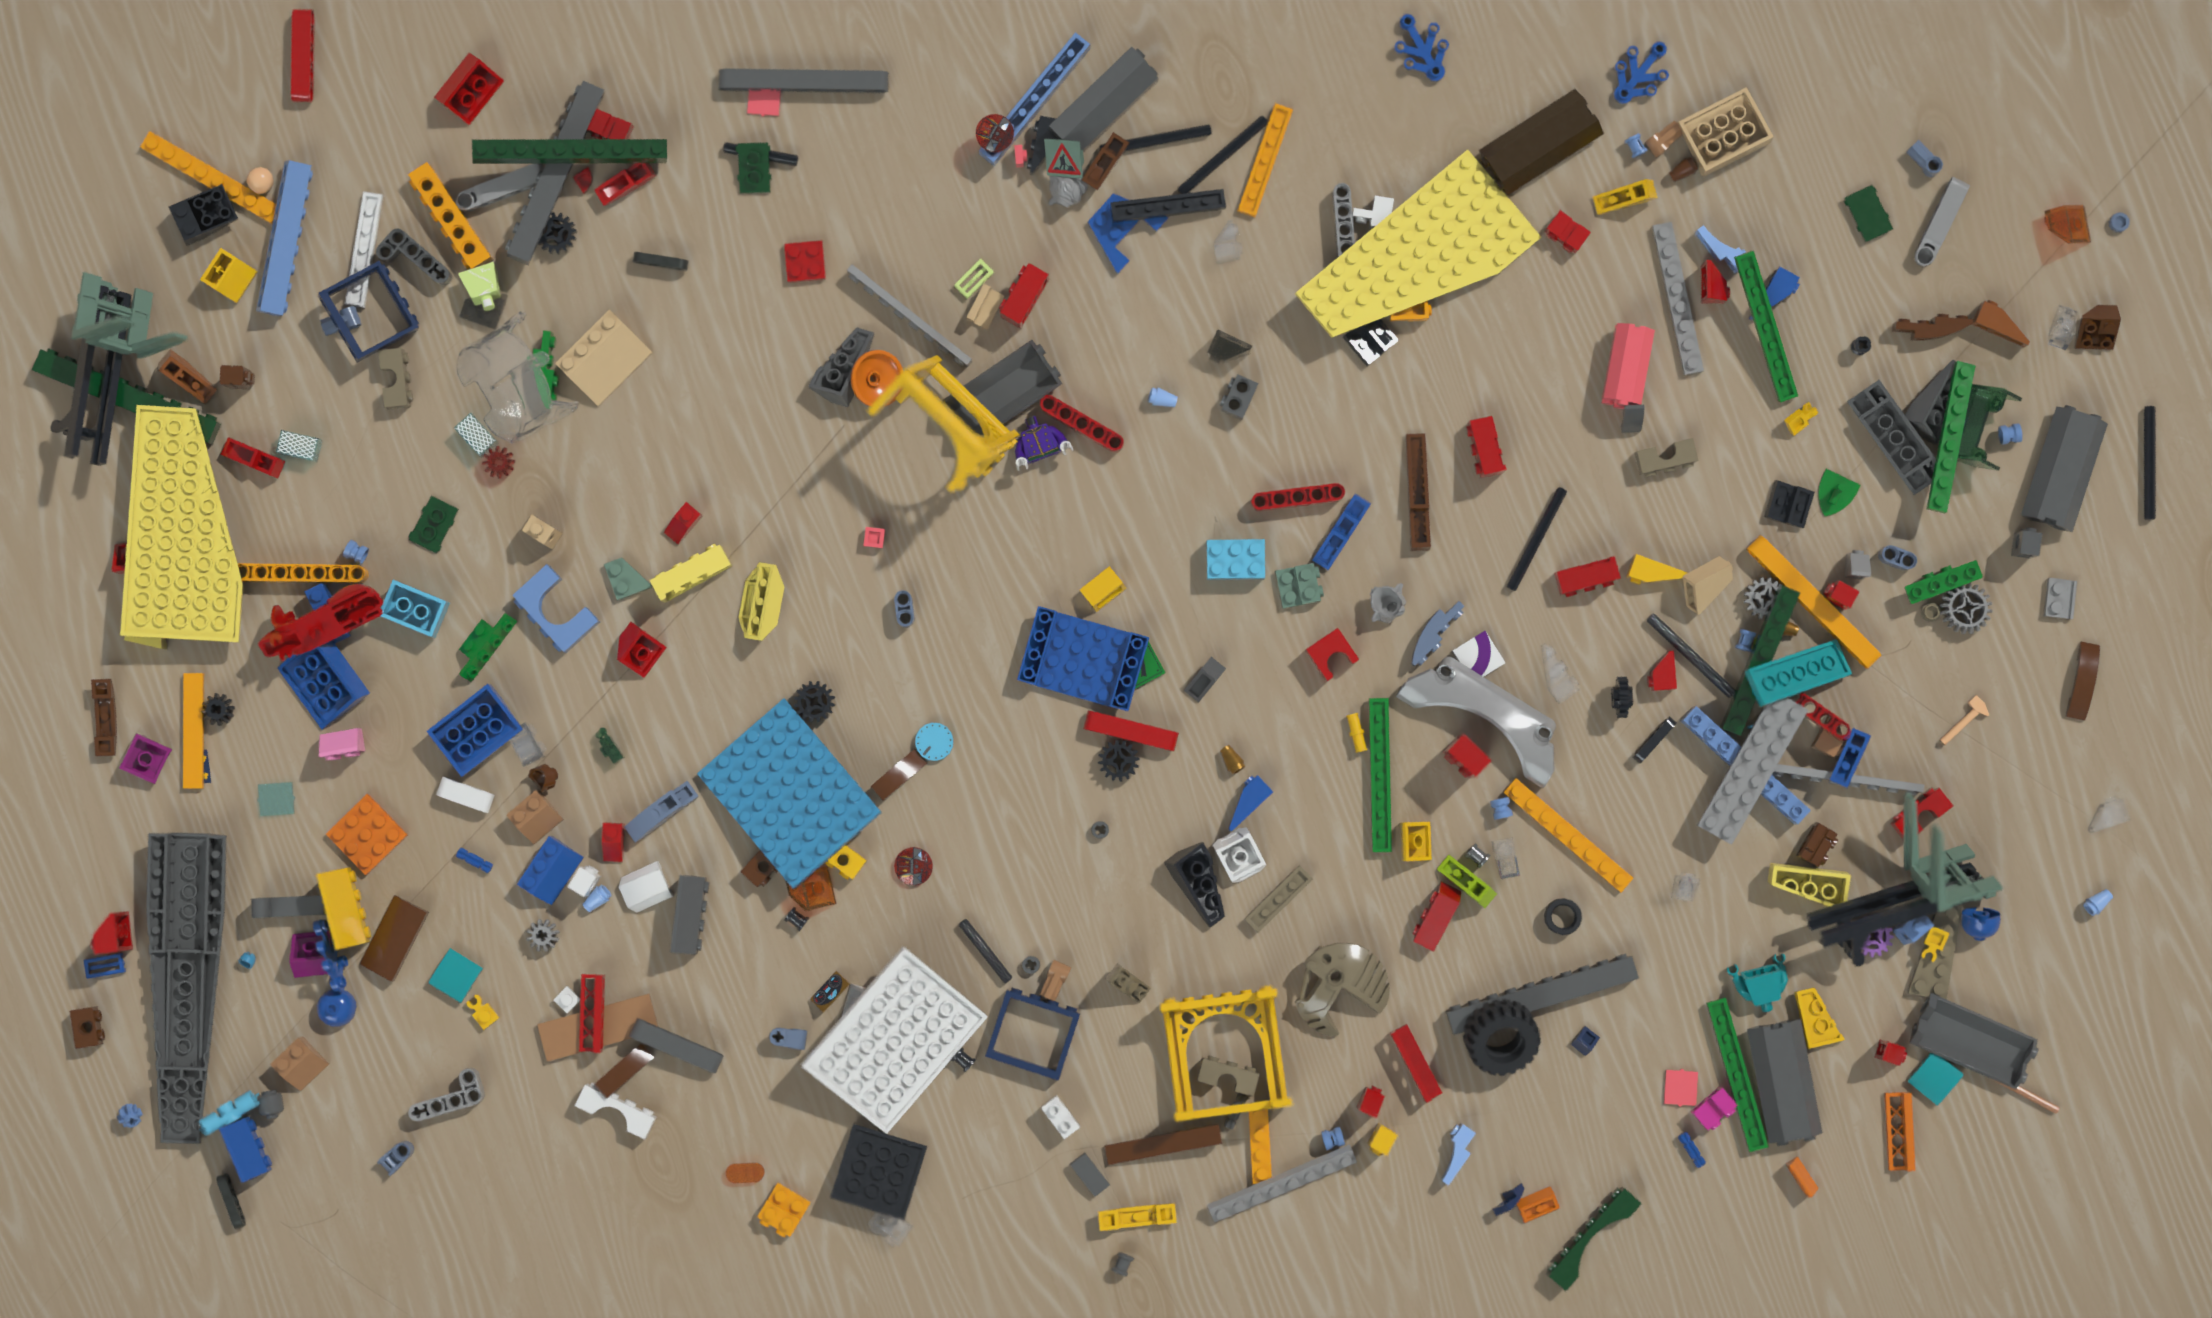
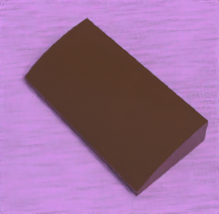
M394 895L360 965L391 982L395 981L429 912Z

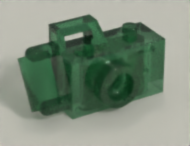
M601 728L596 732L595 736L600 739L599 742L602 745L600 750L606 758L609 756L613 764L625 758L611 735L607 734L605 728Z

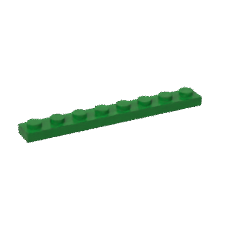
M1751 250L1735 256L1734 260L1778 402L1781 403L1798 397L1755 253Z
M1956 361L1954 364L1927 510L1943 514L1948 511L1976 365Z
M1369 698L1372 852H1392L1389 698Z
M1724 997L1706 1002L1734 1102L1738 1105L1736 1109L1748 1151L1753 1152L1768 1148L1727 1000Z

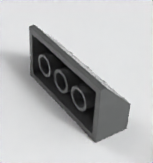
M679 876L670 953L696 955L702 949V939L699 938L700 931H704L705 920H702V913L706 912L707 901H704L705 893L709 891L707 877Z

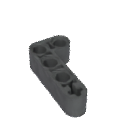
M393 229L376 248L377 256L386 263L393 262L402 252L438 284L445 286L452 281V273L401 229ZM398 234H403V240L400 243H396L395 237ZM414 246L417 247V253L415 255H410V248ZM389 248L391 251L390 255L383 257V250ZM431 259V266L424 268V261ZM436 269H438V270H439L441 273H443L446 277H445L444 279H442V278H440V276H439L437 273H435L434 271H436Z
M322 895L251 899L252 918L327 915Z

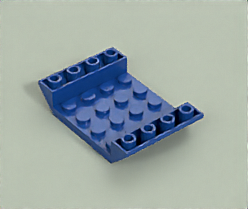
M1038 606L1017 680L1108 707L1129 711L1149 637Z

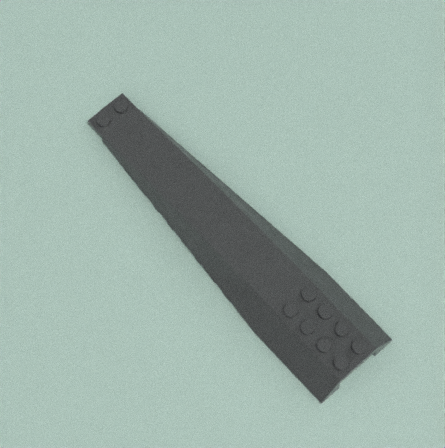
M179 832L148 833L146 911L151 961L154 1044L158 1077L159 1122L161 1123L160 1143H201L199 1120L203 1118L225 916L227 835Z

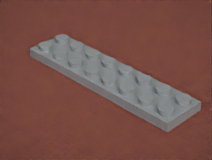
M1788 698L1764 706L1697 826L1732 845L1808 709Z

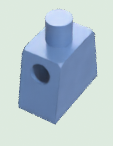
M1926 915L1898 924L1893 928L1892 932L1903 945H1907L1917 941L1934 924Z

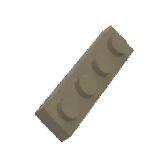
M1299 865L1245 920L1259 933L1313 878Z

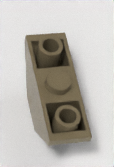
M1118 963L1106 977L1109 983L1138 1003L1146 997L1151 989Z

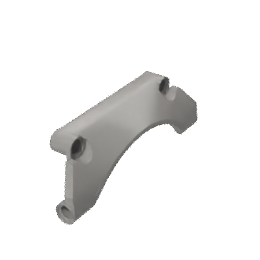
M1445 657L1436 671L1428 669L1409 678L1398 691L1396 698L1413 708L1436 705L1451 706L1468 710L1494 724L1515 748L1522 765L1524 777L1541 788H1544L1555 769L1554 745L1549 742L1556 728L1555 721L1452 657ZM1444 666L1449 667L1451 670H1446Z

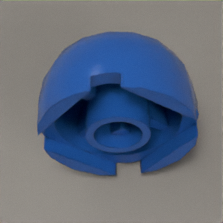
M1977 907L1962 910V927L1975 940L1984 941L1998 931L2001 922L1999 911L1990 908L1976 911Z
M331 989L319 998L317 1014L326 1025L341 1027L348 1024L354 1018L357 1007L353 995L346 990L334 992Z

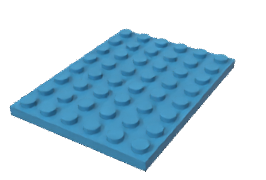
M785 698L697 773L793 889L800 885L882 813Z

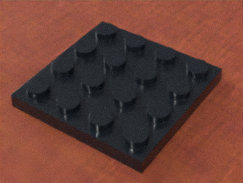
M853 1124L830 1199L905 1221L927 1146Z

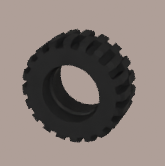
M1497 999L1493 1000V1003L1488 1004L1486 1002L1482 1004V1008L1475 1009L1473 1011L1474 1015L1469 1016L1467 1019L1468 1024H1465L1463 1030V1040L1473 1063L1481 1071H1488L1490 1075L1498 1073L1499 1076H1506V1073L1514 1074L1519 1069L1523 1070L1526 1068L1527 1063L1530 1064L1534 1060L1533 1056L1538 1054V1046L1541 1045V1034L1532 1014L1525 1006H1521L1519 1002L1513 1001L1511 1003L1510 999H1503V1001ZM1514 1028L1518 1030L1515 1038L1504 1046L1491 1047L1486 1045L1488 1038L1499 1029Z

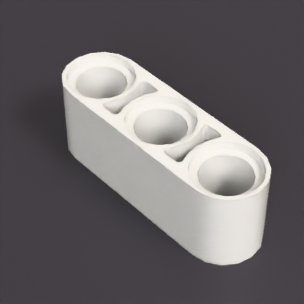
M443 776L436 793L437 796L485 813H489L495 796L489 792Z

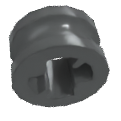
M1098 821L1093 824L1091 831L1096 838L1102 839L1108 835L1109 827L1105 822ZM1097 825H1104L1105 829L1103 830L1106 831L1104 834L1100 833L1099 835H1097L1095 833V831H1097L1095 830V827Z
M1034 956L1025 958L1022 964L1024 971L1030 974L1037 972L1040 968L1038 958ZM1029 959L1037 964V966H1034V970L1026 967Z

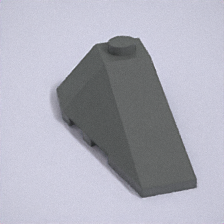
M856 328L842 343V347L835 354L832 353L829 356V361L823 367L820 366L816 370L808 387L831 403L849 407L854 396L851 386V371L856 360L870 350L874 332Z

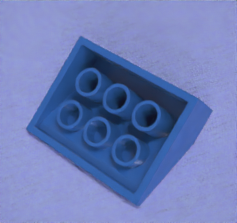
M332 640L303 654H292L290 658L277 667L321 729L326 728L370 694Z
M486 684L426 732L460 776L463 777L521 732L523 728L491 684Z

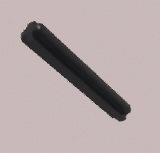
M725 142L723 147L724 153L738 155V152H736L738 144ZM769 151V161L793 166L798 164L797 155Z
M967 919L961 921L959 927L1004 983L1010 981L1012 975Z

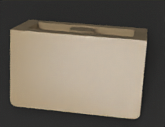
M983 284L967 316V320L988 330L1004 299V295Z

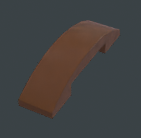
M2080 642L2077 655L2078 665L2065 717L2086 720L2097 678L2100 645Z
M91 679L96 722V737H94L95 756H115L117 718L112 680Z

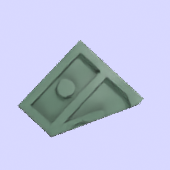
M623 558L604 564L617 600L653 588Z

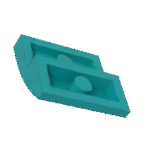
M450 948L428 984L462 1003L483 968Z
M1930 1052L1921 1062L1918 1069L1908 1078V1082L1938 1106L1964 1074L1945 1058Z

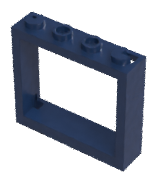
M380 260L318 293L320 302L357 363L418 330L419 322L416 315H411L408 310L410 306L406 298H401L398 293L400 289L397 283L391 281L388 276L390 274L388 268H386L385 264L382 265ZM377 273L407 323L408 328L362 352L330 296Z
M1013 987L1011 990L1007 989L985 1057L1059 1081L1079 1020L1080 1013L1077 1012L1078 1009L1068 1005L1066 1008L1060 1007L1059 1002L1048 999V1002L1040 1000L1041 996L1032 993L1029 996L1023 995L1022 990ZM1010 998L1073 1018L1056 1070L994 1050Z

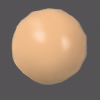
M257 167L251 170L247 176V185L258 194L268 192L274 184L273 175L266 168Z

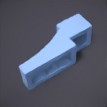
M1704 225L1700 227L1695 234L1714 260L1718 263L1724 259L1734 274H1736L1738 269L1734 257L1746 253L1744 249L1741 250L1739 247L1734 249L1723 244Z
M1462 1123L1459 1126L1455 1125L1450 1133L1452 1135L1450 1139L1453 1140V1151L1449 1165L1441 1178L1447 1185L1451 1183L1471 1153L1465 1148L1476 1134Z

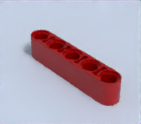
M313 9L292 10V102H313L315 23Z
M1046 395L1041 399L1040 407L1045 414L1111 452H1119L1123 448L1124 441L1118 433L1054 396ZM1046 400L1054 402L1052 409L1044 408L1043 404ZM1062 410H1069L1071 416L1068 419L1061 418L1060 412ZM1080 419H1084L1088 423L1083 429L1078 428L1076 425ZM1102 429L1104 432L1103 437H1094V430ZM1117 438L1121 444L1119 447L1113 448L1110 446V440Z
M1333 483L1260 492L1253 496L1251 506L1256 511H1267L1340 501L1344 497L1345 489L1341 484ZM1331 489H1340L1341 496L1338 498L1333 497ZM1314 490H1319L1322 493L1320 500H1315L1312 497ZM1294 493H1301L1303 500L1295 502L1293 500ZM1282 495L1284 497V503L1280 505L1276 504L1274 502V496ZM1262 497L1265 500V505L1262 507L1256 506L1255 499Z
M1804 692L1798 694L1799 699L1795 703L1804 708L1809 704L1815 706V710L1812 713H1806L1805 717L1840 741H1845L1851 736V729L1847 722ZM1825 715L1831 717V721L1828 724L1821 723V718ZM1841 726L1847 728V732L1844 735L1837 734V729Z
M1090 710L1087 711L1083 727L1085 730L1173 752L1175 751L1179 735L1178 732Z

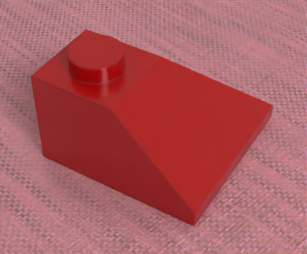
M1706 260L1701 265V303H1725L1727 298H1730V287H1727V281L1711 260Z
M630 621L619 636L617 660L645 678L667 647Z

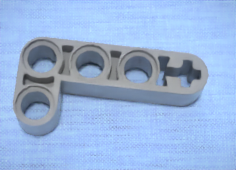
M475 1068L463 1070L459 1075L462 1090L412 1105L408 1111L409 1117L414 1121H421L482 1102L485 1092L479 1072ZM466 1072L473 1074L474 1079L472 1082H468L465 1079ZM472 1090L477 1091L479 1094L477 1101L472 1100L470 1097ZM453 1096L460 1098L459 1106L453 1105ZM435 1101L440 1102L442 1105L439 1112L433 1108ZM427 1108L428 1110L426 1112L421 1113L420 1115L415 1114V1111L418 1109L421 1110Z

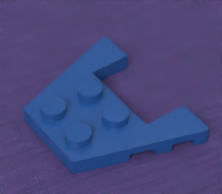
M1113 193L1090 218L1088 224L1116 273L1119 274L1130 260L1115 247L1140 220L1113 223L1110 203L1128 200ZM1168 217L1143 220L1157 232L1168 220Z

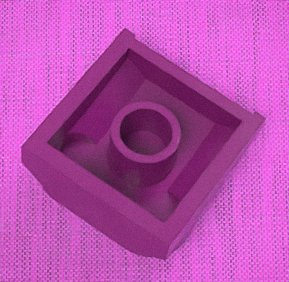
M136 733L122 759L119 769L156 784L158 776L172 749Z

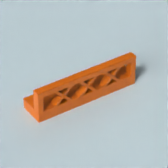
M1884 1093L1888 1170L1916 1171L1912 1093ZM1900 1096V1105L1895 1110L1890 1105V1097ZM1896 1114L1901 1118V1125L1897 1129L1891 1125V1119ZM1896 1134L1902 1137V1144L1898 1148L1892 1144V1138ZM1897 1153L1903 1157L1904 1166H1893V1158Z

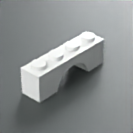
M593 1082L584 1086L575 1104L576 1107L591 1114H594L603 1107L616 1108L625 1116L628 1132L643 1139L647 1138L657 1118L653 1115L654 1112L645 1107L643 1109L635 1107V1102L628 1099L623 1101L618 1098L619 1095L613 1093L606 1099L594 1086L595 1083Z

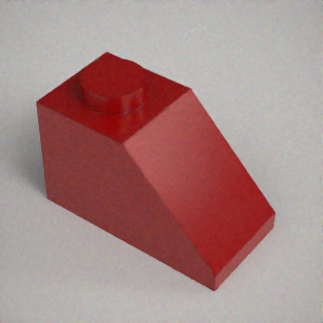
M685 502L674 515L664 533L679 545L703 515L689 503Z
M1674 650L1666 652L1650 671V676H1647V685L1651 687V691L1677 689Z
M603 823V861L623 862L624 823Z
M1880 1039L1874 1058L1900 1066L1901 1063L1905 1062L1907 1052H1905L1906 1047Z
M1373 1085L1371 1088L1366 1086L1357 1109L1377 1119L1385 1095L1381 1094L1382 1090Z

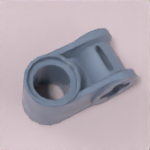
M776 1028L772 1030L769 1038L771 1043L776 1046L805 1050L807 1030ZM777 1031H780L781 1035L784 1036V1039H780L779 1042H776V1038H773V1034H777Z
M410 1141L398 1143L377 1161V1164H381L388 1171V1175L392 1176L414 1153L413 1144ZM401 1146L407 1148V1155L401 1154Z

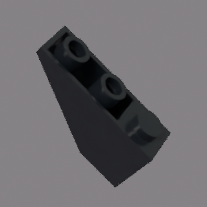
M1040 116L1039 121L1036 120L1034 132H1037L1036 140L1032 139L1030 149L1034 152L1033 157L1028 159L1027 169H1030V175H1034L1046 160L1044 139L1059 140L1049 130V125L1056 118Z

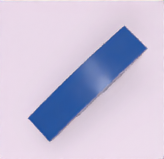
M1355 493L1312 561L1329 570L1371 503Z

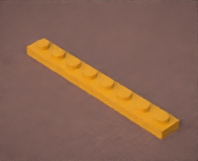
M149 131L140 148L209 188L222 184L231 201L273 224L275 203Z
M1517 778L1503 792L1620 893L1633 880L1630 874Z

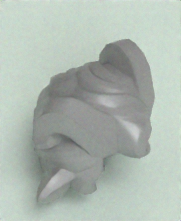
M1050 176L1049 189L1052 197L1048 204L1051 206L1057 203L1067 208L1078 204L1081 201V196L1088 189L1087 183L1082 181V178Z
M1402 583L1398 584L1395 588L1382 586L1371 589V607L1374 611L1371 618L1372 622L1378 620L1384 623H1391L1396 617L1404 614L1406 600L1402 595Z

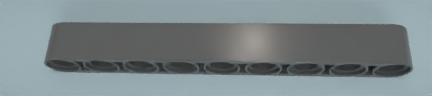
M719 69L718 89L723 91H749V89L751 91H761V89H771V91L776 89L779 91L781 89V92L886 93L888 92L889 72L871 70Z

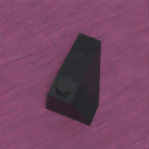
M1203 842L1180 850L1164 861L1172 878L1208 927L1211 928L1225 917L1221 896L1217 890V877L1214 875L1212 867L1214 865L1213 859Z

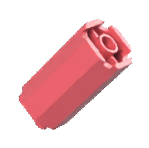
M1617 323L1615 325L1602 404L1613 405V408L1624 409L1625 405H1641L1655 330L1645 326L1636 327L1635 324Z

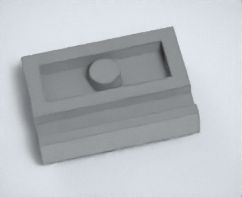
M2048 578L2044 616L2073 619L2077 581Z

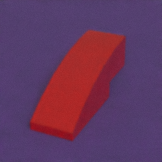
M635 163L598 186L594 191L603 206H606L639 188L657 175L649 163Z
M229 437L221 453L225 457L277 479L286 462Z

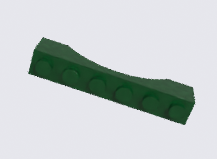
M1617 1187L1611 1193L1610 1197L1612 1198L1608 1203L1604 1202L1599 1207L1597 1216L1595 1218L1591 1217L1586 1222L1585 1230L1582 1233L1579 1231L1572 1239L1574 1241L1570 1247L1566 1246L1560 1253V1259L1557 1262L1553 1261L1547 1268V1275L1565 1291L1578 1279L1581 1257L1592 1237L1605 1226L1618 1220L1630 1218L1642 1204L1624 1187L1620 1189Z

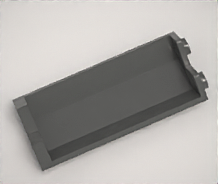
M1131 47L1049 125V130L1059 140L1080 141V148L1084 153L1158 82L1157 71L1152 66H1149L1144 59L1145 55L1138 48L1135 50Z
M1030 340L965 384L964 387L1004 424L1062 385V382L1058 378L1061 376L1055 366L1051 367L1043 356L1046 353L1040 344L1036 345L1033 340ZM952 395L941 401L973 433L984 437L982 428L976 418Z
M2065 405L2064 408L2056 406L2021 513L2023 517L2030 521L2048 524L2057 530L2073 532L2108 423L2101 420V416L2089 415L2077 411L2075 407Z
M1930 993L1921 1007L1920 1012L1922 1014L1919 1017L1918 1023H1915L1912 1028L1910 1044L2013 1089H2017L2021 1083H2025L2028 1073H2026L2027 1064L2031 1058L2034 1059L2037 1056L2039 1050L2036 1048L2038 1039Z
M1801 1019L1786 1020L1747 1029L1769 1143H1777V1146L1788 1145L1789 1141L1816 1139L1815 1136L1823 1132Z

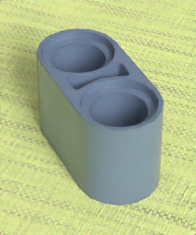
M1885 546L1878 553L1879 560L1882 563L1900 570L1912 569L1917 564L1915 554L1896 546ZM1887 549L1890 550L1893 554L1891 560L1885 557V551ZM1904 556L1910 558L1911 563L1909 566L1903 564Z
M905 590L898 591L894 597L896 619L902 627H910L915 621L913 599L909 592ZM902 594H906L909 598L908 603L904 605L898 602V598ZM904 613H908L911 616V620L907 624H903L900 620L901 615Z

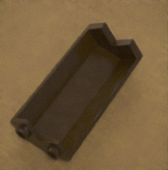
M1573 89L1479 150L1481 164L1484 168L1488 167L1493 172L1496 178L1494 183L1498 185L1500 191L1503 190L1507 195L1511 194L1604 134L1598 118L1595 114L1592 115L1587 107V101L1576 89Z

